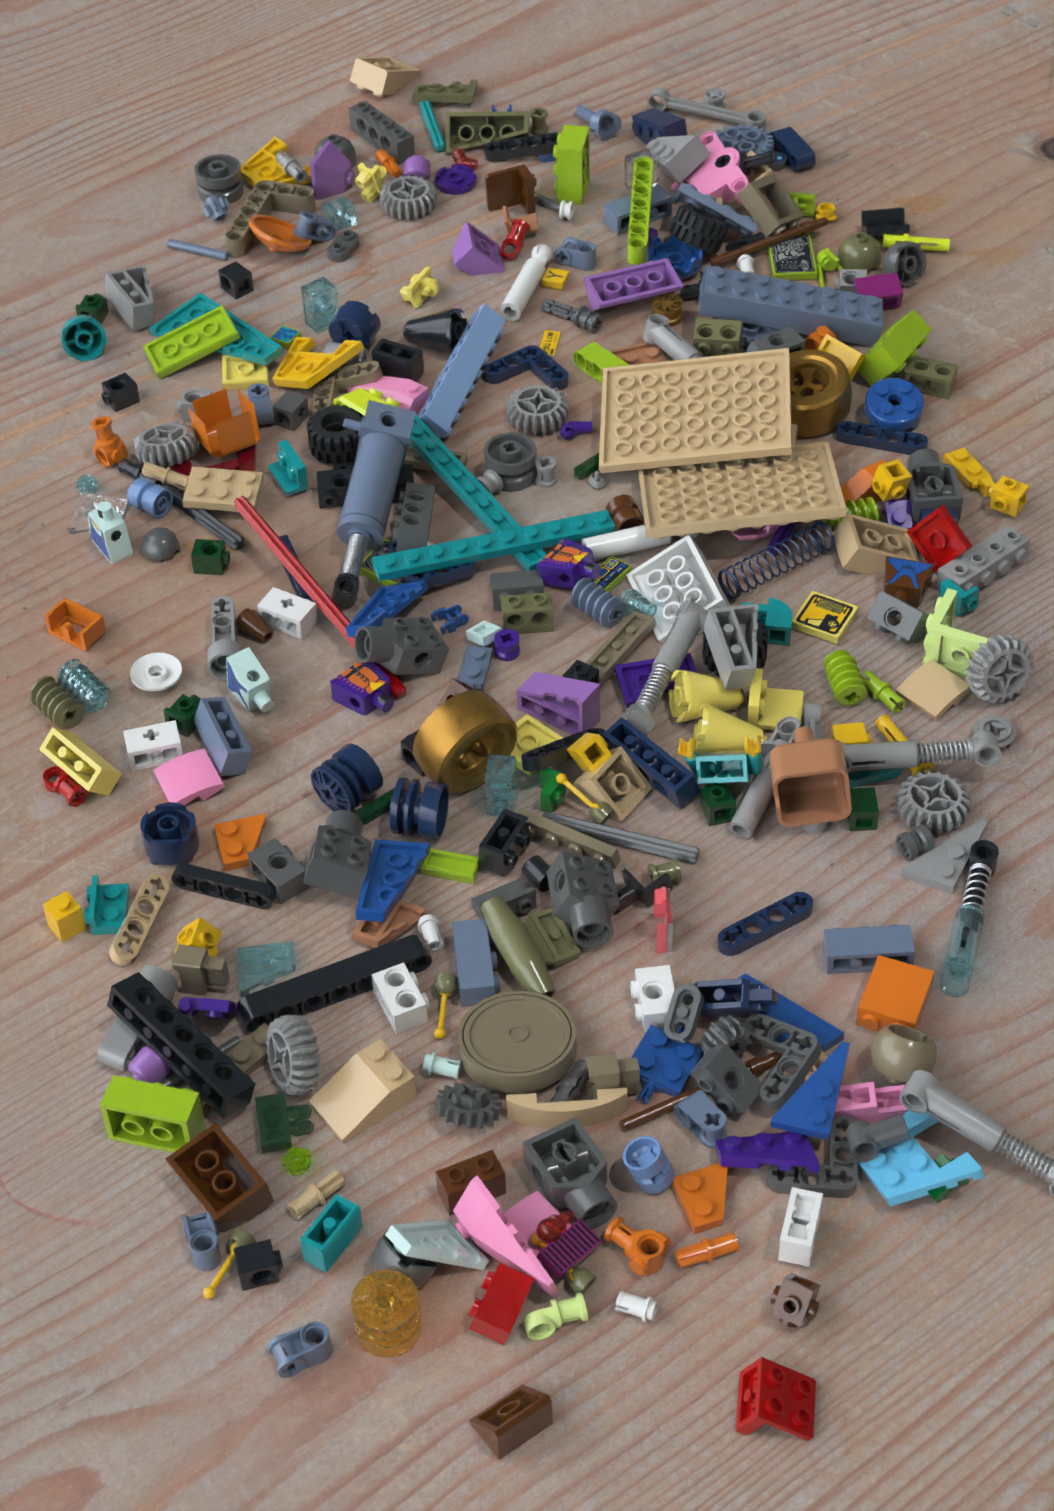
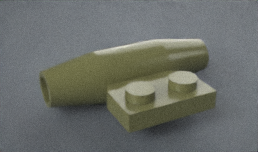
M500 896L490 898L484 902L481 910L492 940L515 979L525 991L552 997L556 990L546 965H554L555 967L577 959L581 954L580 949L562 919L555 916L553 907L530 914L525 922L522 923Z

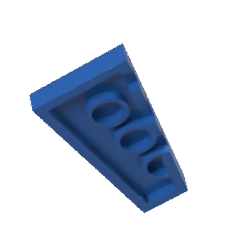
M426 580L380 586L346 627L348 637H355L358 628L361 626H381L384 618H393L428 590Z
M375 839L367 875L363 882L356 908V920L385 922L430 853V843Z
M746 973L737 978L748 979L754 984H761L762 989H771ZM779 993L778 1005L763 1006L759 1014L767 1015L813 1033L817 1037L823 1052L844 1040L843 1031ZM784 1033L776 1038V1042H785L790 1034Z

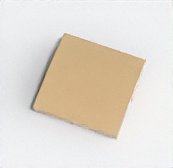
M930 660L920 666L896 689L900 697L936 721L943 716L951 705L956 707L971 691L967 682L934 660Z

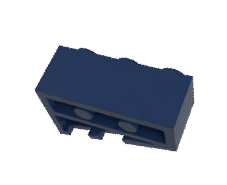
M655 108L632 115V129L635 136L646 145L657 137L688 135L685 118Z

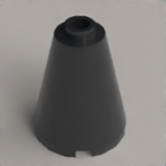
M453 308L407 321L403 327V336L409 343L452 353L468 322L466 318H462L461 313H464L462 309Z

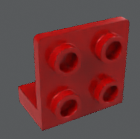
M764 1357L759 1358L740 1371L736 1432L747 1436L764 1424H767L806 1441L811 1440L814 1437L816 1380Z

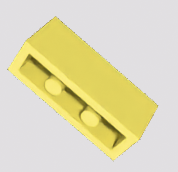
M52 727L39 749L89 792L109 796L122 773L72 732Z

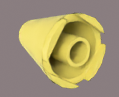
M676 670L670 679V682H675L674 689H669L668 693L669 707L672 717L678 718L676 720L677 723L702 718L698 716V713L703 703L725 712L738 708L740 703L744 701L743 688L725 690L721 678L686 670Z
M703 703L701 705L698 716L702 717V719H699L698 724H695L693 738L696 740L695 751L698 755L715 751L745 750V736H748V739L754 740L757 739V735H760L761 741L767 740V736L763 735V729L709 704Z

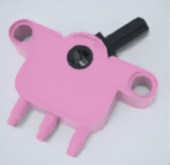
M708 131L702 134L699 139L711 154L681 183H689L695 186L698 192L704 195L709 194L715 199L722 197L724 204L735 198L741 206H744L737 195L749 184L746 178L749 169L774 163V152L770 151L748 157L745 152L739 153L734 148H725L714 132ZM675 181L671 185L672 190L676 191L681 183Z

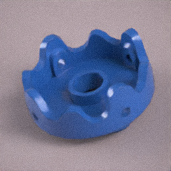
M673 235L664 243L656 236L653 238L650 250L648 251V262L668 258L679 279L682 280L691 278L700 271L703 250L692 247Z
M899 378L882 379L874 383L867 391L864 402V415L869 418L871 425L903 431L908 428L915 430L920 423L923 413L924 398L920 390L909 381ZM896 400L900 404L892 405L889 401Z

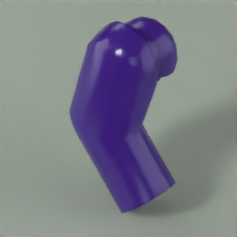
M569 421L561 428L560 434L564 439L570 440L580 433H592V421Z

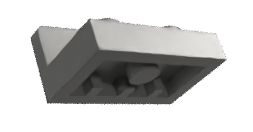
M521 878L471 898V906L480 919H484L481 910L483 903L496 896H500L517 916L537 908L536 890L533 886L528 888Z

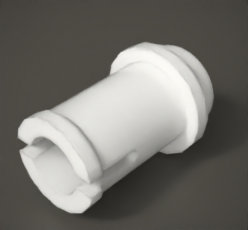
M747 254L740 256L737 261L738 268L745 273L755 274L753 268L754 259Z
M431 914L422 916L418 921L417 928L423 934L426 948L430 952L439 951L444 946L438 929L440 925L439 920Z
M620 1291L616 1301L617 1306L615 1307V1310L618 1312L621 1311L641 1317L643 1322H647L648 1320L653 1321L655 1319L658 1302L653 1301L651 1296L646 1299Z

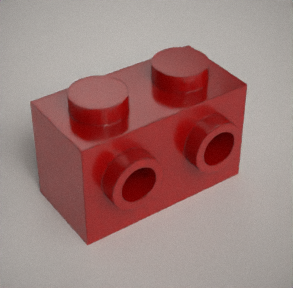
M499 1263L495 1273L488 1271L481 1286L482 1289L486 1290V1293L482 1300L476 1297L468 1316L474 1318L469 1329L505 1345L534 1278L502 1263Z

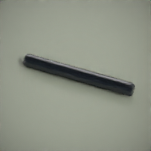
M168 484L163 486L172 491L173 504L225 541L233 549L239 550L240 547L244 546L245 543L242 536L205 509L183 507L182 500L184 494Z

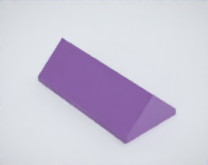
M668 258L584 277L592 311L644 300L660 294H669L683 289V284Z

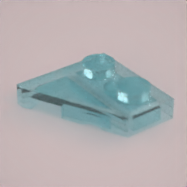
M293 941L237 948L241 998L250 994L249 990L262 983L266 987L275 982L277 978L296 971Z

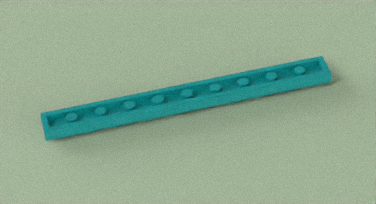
M415 415L409 444L491 533L521 527L429 427ZM540 548L511 555L527 571L538 570L537 564L547 554Z
M603 510L372 557V566L378 580L384 581L555 546L563 539L573 542L579 541L584 538L615 532V524L609 512Z

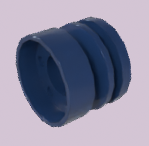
M351 743L344 745L336 751L331 759L322 762L320 766L312 770L310 775L315 792L321 801L333 812L338 810L352 812L354 808L362 804L363 800L369 799L379 791L383 785L382 774L373 758L364 749Z
M399 778L390 803V830L392 834L399 835L404 830L406 836H412L418 825L420 838L440 840L448 814V785L429 781L422 792L419 780L413 779L410 784L409 778Z

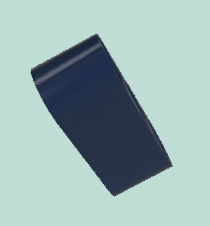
M792 127L770 132V135H773L774 151L786 155V164L792 171L796 172L815 166L816 157L814 151Z

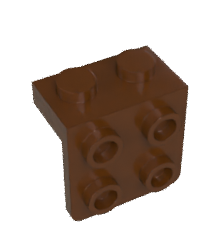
M525 164L489 173L485 176L487 209L490 212L503 209L502 206L507 208L520 204L527 215L536 213L535 204H538V199L535 193V186H537V180Z

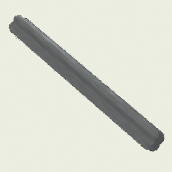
M548 811L544 812L542 816L603 842L690 863H696L699 858L700 849L698 847Z

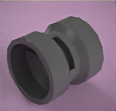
M923 824L913 828L910 833L903 832L896 836L897 848L906 860L917 857L919 852L926 853L935 847L934 838L930 830Z

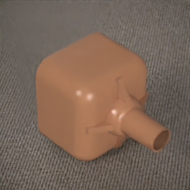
M799 727L794 731V743L781 744L771 750L769 764L777 819L782 826L796 827L839 821L851 814L849 776L844 750L838 740L833 738L814 740L813 732L809 727Z

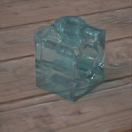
M346 196L322 204L323 216L336 227V231L356 225V215L358 213L356 205L353 202L351 203Z

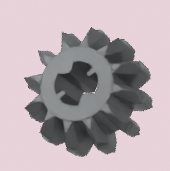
M732 1015L726 1018L721 1016L716 1023L711 1022L709 1029L704 1030L705 1036L701 1038L700 1043L702 1044L701 1050L704 1054L708 1049L726 1043L740 1059V1055L748 1051L746 1046L752 1041L749 1037L751 1032L742 1021L740 1022Z

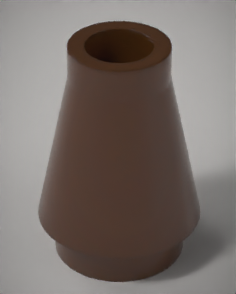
M244 609L236 619V624L239 626L240 631L260 639L264 643L268 642L274 634V631L269 628L256 610Z

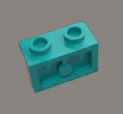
M287 439L278 442V461L269 464L268 470L287 496L308 489L306 466Z
M92 875L91 886H87L86 889L89 907L84 909L85 924H90L92 935L118 933L128 913L130 894L128 883L100 885L98 875Z

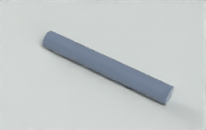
M174 239L168 240L167 245L170 248L225 261L229 258V253Z

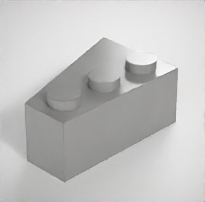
M696 135L657 137L650 141L643 151L646 157L653 160V165L658 171L678 183H681L711 154Z
M146 265L105 273V296L132 330L153 326L154 301L151 287L149 286Z
M759 603L712 608L708 611L703 629L725 690L749 688L752 683L757 663L756 636Z

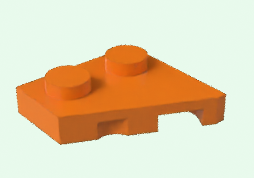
M265 813L214 824L225 871L249 866L247 853L259 847L262 829L267 824Z
M720 1163L675 1176L671 1183L694 1234L723 1225L728 1167L721 1166Z

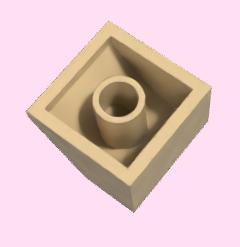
M622 746L609 750L612 756L594 772L585 771L572 784L592 803L603 802L613 809L609 817L618 822H622L653 788Z

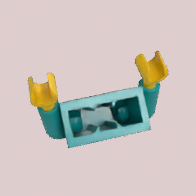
M757 735V739L754 740L748 739V736H745V750L715 751L698 755L695 751L696 740L694 738H690L689 742L680 738L678 754L685 757L693 774L697 776V784L748 782L751 779V775L759 774L763 767L760 735Z

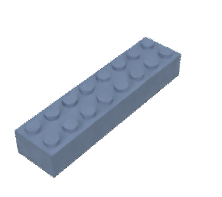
M705 266L699 291V315L726 320L742 321V323L780 330L791 326L797 333L806 335L815 332L819 326H827L836 335L838 341L870 347L876 343L882 332V298L856 294L851 291L835 290L830 287L814 286L808 283L792 282L787 279H776L761 274L755 275L740 270L723 269L719 266Z

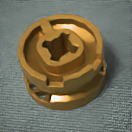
M660 294L652 300V314L664 315L669 319V324L674 326L682 321L683 301L679 296Z

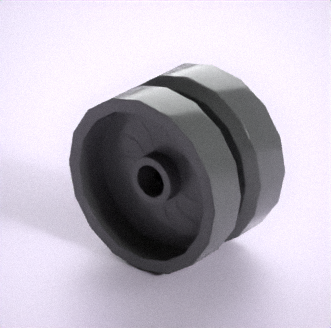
M217 154L204 157L197 162L195 166L198 196L203 202L216 194H219L222 199L226 197L229 204L236 202L242 197L244 193L243 180L241 178V165L237 158L230 155Z
M508 432L498 434L486 442L484 447L485 472L490 469L501 477L503 488L500 491H521L530 487L535 482L537 468L535 466L537 449L535 442L530 437L521 433Z

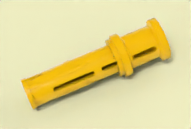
M882 715L876 720L875 727L880 730L888 742L909 741L889 715ZM920 761L917 767H910L909 769L912 771V776L915 777L917 771L925 774L929 770L933 773L935 767L931 761L929 763L924 761V764Z

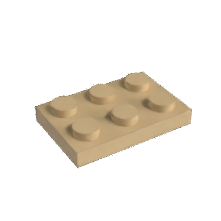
M192 467L182 500L183 507L238 512L234 507V500L244 496L256 509L264 480L263 472Z

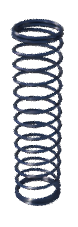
M824 522L814 523L812 527H806L804 531H798L797 534L790 535L789 538L776 542L765 550H760L758 554H752L750 558H744L742 562H736L734 566L731 565L727 569L720 570L718 573L719 585L728 598L736 599L741 596L742 591L748 593L750 588L756 589L757 583L764 585L765 579L772 581L773 576L779 577L781 572L785 574L789 568L795 569L796 564L801 566L804 560L810 562L812 557L818 558L819 553L825 554L833 550L835 547L834 535L829 526ZM817 525L822 526L828 532L831 540L830 548H827L823 535L817 530ZM805 533L811 537L812 543L817 550L816 556L812 555L810 547L805 541ZM817 533L821 536V538H822V540H823V542H824V545H823L822 542L820 541V539H819ZM797 537L803 541L807 552L810 554L809 559L804 558L800 547L797 545ZM790 541L795 544L802 558V563L796 561L790 549ZM780 544V550L775 546ZM782 545L788 549L794 561V567L788 565L787 559L782 553ZM773 548L772 554L767 550ZM774 549L781 554L782 560L787 566L786 571L781 570L774 556ZM765 552L764 557L760 553ZM766 553L772 556L776 567L779 569L778 575L772 572V568L767 562ZM753 556H757V562L752 559ZM759 557L765 561L771 573L770 579L765 577L759 565ZM745 560H749V566L744 563ZM751 561L758 566L759 572L763 576V583L757 580L751 568ZM737 564H741V570L736 567ZM743 564L750 570L755 580V587L749 584L743 572ZM735 568L742 574L747 584V591L741 588L736 578ZM723 572L726 573V574H725V577H726V582H727L728 588L730 589V591L732 592V594L735 595V596H732V595L727 591V589L725 588V585H724L723 580H722V573H723ZM727 574L735 585L736 594L730 587Z

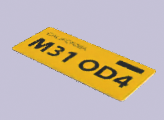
M544 331L540 348L549 356H554L561 332Z

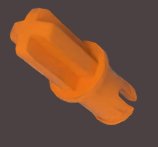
M383 149L378 150L375 158L380 162L381 166L385 167L393 178L402 176L403 172L397 165V160L390 156L385 149L384 151Z
M730 1232L710 1240L702 1238L700 1243L677 1249L675 1251V1258L680 1268L704 1261L712 1263L714 1258L738 1252L739 1246L735 1234Z

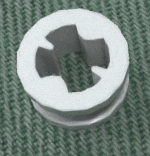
M562 200L559 218L560 220L567 218L568 221H571L574 212V202L566 203L565 200Z

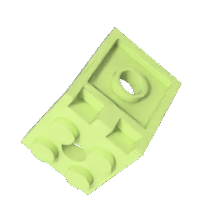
M947 588L943 598L938 597L934 610L935 613H930L926 622L927 634L923 644L926 653L922 665L930 660H934L953 674L966 678L968 675L965 669L970 666L967 660L974 657L972 651H978L980 648L979 643H987V638L952 628L957 591ZM956 651H961L966 656L959 655Z

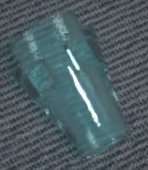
M626 589L622 592L619 600L627 604V613H632L634 610L652 617L656 614L657 606L636 589Z

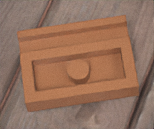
M647 342L612 350V354L629 365L666 361L660 348Z

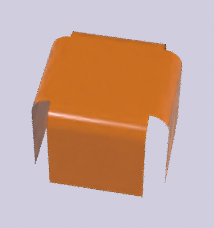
M226 388L192 401L195 414L188 408L192 427L197 435L198 442L213 457L222 458L256 445L260 438L254 404L238 389L242 414L232 417Z

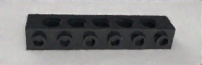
M137 972L111 986L107 1007L195 1092H198L199 1096L223 1119L250 1104L256 1085L251 1077L232 1062L228 1055H225L208 1036H205L189 1018L185 1017L143 975Z

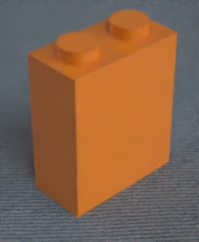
M878 955L858 1005L856 1025L878 1032L888 1024L904 1025L917 1029L932 991L935 971Z

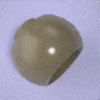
M888 1024L876 1034L872 1043L871 1060L874 1068L883 1074L884 1080L895 1085H906L912 1073L916 1070L931 1073L936 1063L937 1050L933 1038L920 1030L908 1026Z

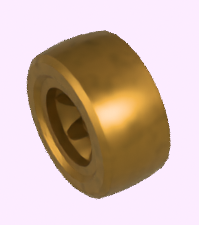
M802 350L790 353L792 424H797L798 426L797 437L819 436L834 430L840 422L845 421L850 412L852 387L847 367L838 357L824 351Z
M480 690L465 691L446 700L427 717L415 737L413 755L431 781L447 784L449 793L466 792L485 783L503 767L514 750L518 737V728L506 709L487 693Z

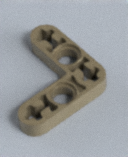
M368 361L339 367L316 383L311 404L313 415H315L317 410H323L324 407H333L334 404L332 402L337 398L338 390L378 381L383 375L377 361Z

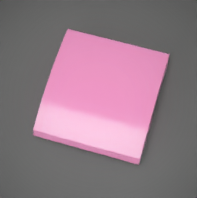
M205 749L178 756L153 770L168 801L180 803L184 806L198 796L205 801L226 787Z
M538 1190L522 1199L504 1213L508 1220V1225H514L526 1244L525 1248L529 1247L536 1258L542 1248L531 1243V1236L533 1234H541L543 1241L548 1245L572 1226Z

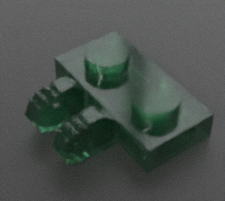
M285 1092L255 1097L262 1154L293 1149L291 1135L299 1137L312 1133L314 1123L307 1119L312 1114V1109L308 1105L287 1106Z

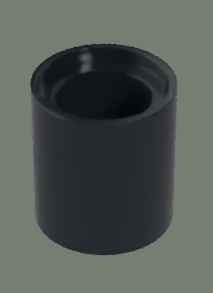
M539 855L529 858L522 867V874L540 892L550 890L547 878V870L550 866Z

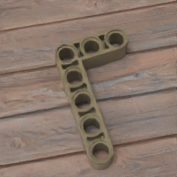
M268 180L257 182L225 234L229 256L232 258L245 256L254 242L256 236L249 226L251 216L259 214L269 216L272 210L300 214L301 211L314 213L316 205L313 188Z

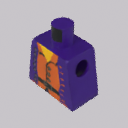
M563 539L537 564L539 576L543 578L544 586L573 589L582 578L587 577L596 580L601 573L600 566L595 563L592 550L568 539Z
M358 661L330 681L332 700L361 715H368L376 708L386 713L394 705V700L391 698L390 679L375 663H361Z

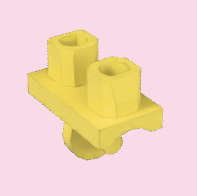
M361 162L357 166L360 174L355 178V182L360 188L364 189L360 193L362 198L372 203L377 197L380 198V191L388 173L383 166L374 165L373 169H369Z
M425 267L420 274H414L410 285L403 286L400 290L403 301L411 302L413 308H419L429 296L433 297L439 292L438 280L432 278L431 267Z

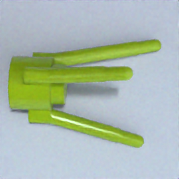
M828 247L818 253L816 267L820 287H825L822 270L832 271L837 268L840 271V269L844 268L839 264L840 259Z

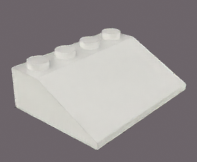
M689 534L626 574L645 614L655 618L656 626L653 628V631L660 643H664L676 620L674 615L677 609L687 598H691L707 611L712 608L730 607L703 552ZM702 627V629H701L700 631H698L697 634L703 633V631H704L703 627Z

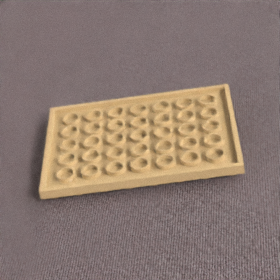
M789 348L603 368L599 447L600 474L792 454Z
M828 441L792 445V454L638 470L646 539L653 538L658 540L676 535L685 537L693 533L711 534L720 530L736 531L740 528H762L765 525H787L791 522L800 521L809 523L818 519L835 520L847 516L845 501Z

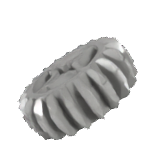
M400 175V178H392V181H386V185H383L380 191L382 210L386 212V215H391L392 218L398 217L399 220L408 219V221L414 218L417 220L418 217L424 218L425 214H431V210L435 209L437 201L436 189L434 184H431V180H425V177L418 178L417 175L414 177L409 175L403 177Z
M540 383L539 386H533L532 384L530 387L522 386V389L515 390L514 394L510 395L507 401L506 412L508 422L511 423L513 428H517L518 432L524 431L525 435L533 433L534 436L537 434L545 436L547 432L553 434L555 429L561 430V426L566 424L569 415V402L564 396V392H559L558 388L551 389L550 385L545 387Z
M160 423L157 426L144 429L134 439L135 456H137L140 464L143 465L145 462H149L162 468L166 466L172 467L175 464H181L182 461H188L189 457H193L195 452L198 451L197 435L194 429L186 425V423Z
M997 633L995 638L988 637L987 643H979L980 648L978 651H972L974 657L967 660L970 666L965 669L968 675L965 680L969 684L970 690L977 697L993 704L996 701L1003 703L1005 698L1012 700L1014 693L1020 694V688L1027 686L1026 680L1032 677L1029 671L1035 667L1032 663L1034 657L1030 653L1031 649L1023 643L1024 641L1007 633L1004 636Z
M927 770L925 774L917 771L915 777L908 776L906 782H902L899 793H897L896 808L897 813H900L901 821H906L908 828L923 824L930 832H936L940 836L942 831L950 834L953 829L959 830L961 824H965L971 809L970 793L967 792L966 785L960 784L959 778L951 779L950 773L942 775L940 770L936 774Z
M285 1015L274 1019L273 1022H270L269 1029H267L268 1038L265 1041L267 1044L265 1052L268 1055L267 1062L270 1066V1073L273 1075V1081L277 1083V1088L285 1095L298 1096L306 1094V1092L316 1088L317 1082L320 1079L319 1072H321L319 1065L321 1058L318 1052L320 1048L317 1047V1038L313 1035V1028L309 1026V1022L301 1015Z

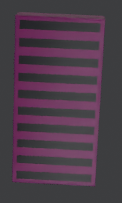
M579 1219L538 1253L537 1258L559 1280L597 1249L602 1240Z

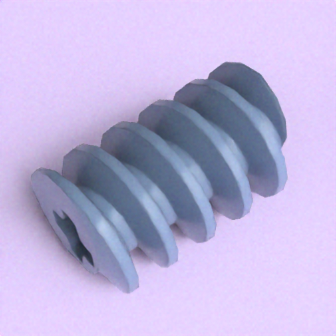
M582 578L572 590V605L605 628L617 625L625 616L627 604L623 601L620 602L618 597H613L612 593L606 592L596 582H591L590 578Z

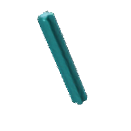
M428 100L425 102L421 101L420 110L435 151L444 152L446 143L431 103Z

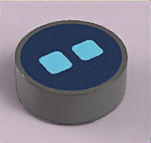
M774 152L775 162L767 164V166L772 170L785 168L786 155Z

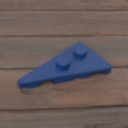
M842 1042L772 1117V1128L829 1140L850 1043Z

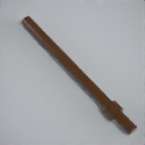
M825 217L812 222L808 220L800 223V226L710 258L711 266H717L803 234L806 236L818 228L827 226L828 221Z
M773 1052L760 1059L755 1057L746 1061L745 1065L756 1077L763 1074L765 1069L776 1065L782 1054ZM699 1086L622 1119L620 1120L621 1127L624 1131H628L673 1111L675 1105L702 1089Z

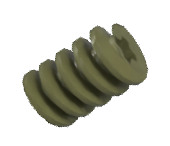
M44 676L36 681L31 688V702L58 728L70 729L82 720L84 715L83 705L79 704L78 700L73 698L53 677Z

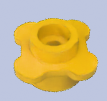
M821 203L815 209L817 213L815 216L816 220L823 217L828 222L837 219L835 215L837 209L832 203Z

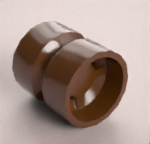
M623 494L612 498L608 502L605 510L609 512L615 524V531L645 525L644 518L633 497Z

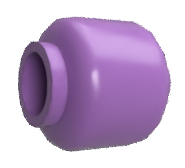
M413 155L407 158L404 162L403 177L408 175L414 177L417 175L418 178L425 177V180H430L431 165L426 158L421 155Z
M149 1046L141 1048L128 1065L133 1078L149 1083H162L172 1072V1069Z

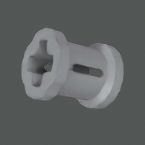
M551 456L538 457L535 461V466L538 470V474L535 477L536 484L543 488L554 486L557 482V477L554 474V469L557 466L555 459Z

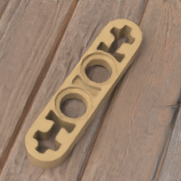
M153 873L141 885L110 947L109 955L114 963L126 966L138 954L169 891V882L163 875ZM153 884H156L158 891L154 896L149 895L153 889ZM139 903L147 904L151 908V914L141 912ZM134 924L138 926L141 935H133L128 930V925ZM126 942L130 943L126 950V955H123L121 948Z

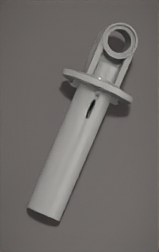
M788 716L782 718L777 723L771 738L761 741L763 767L761 772L755 775L729 824V829L734 835L744 839L750 838L771 800L773 787L769 764L770 752L778 745L794 743V731L801 727L796 717Z

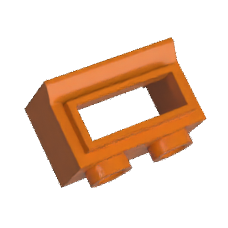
M65 597L44 615L49 634L85 652H88L90 646L106 632L104 619L101 614L93 612ZM71 623L83 628L79 634L74 632V627Z

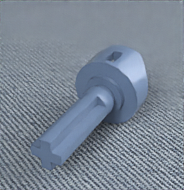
M576 106L575 115L589 122L592 134L602 140L610 138L621 129L622 125L619 116L609 110L601 109L595 113L585 106Z

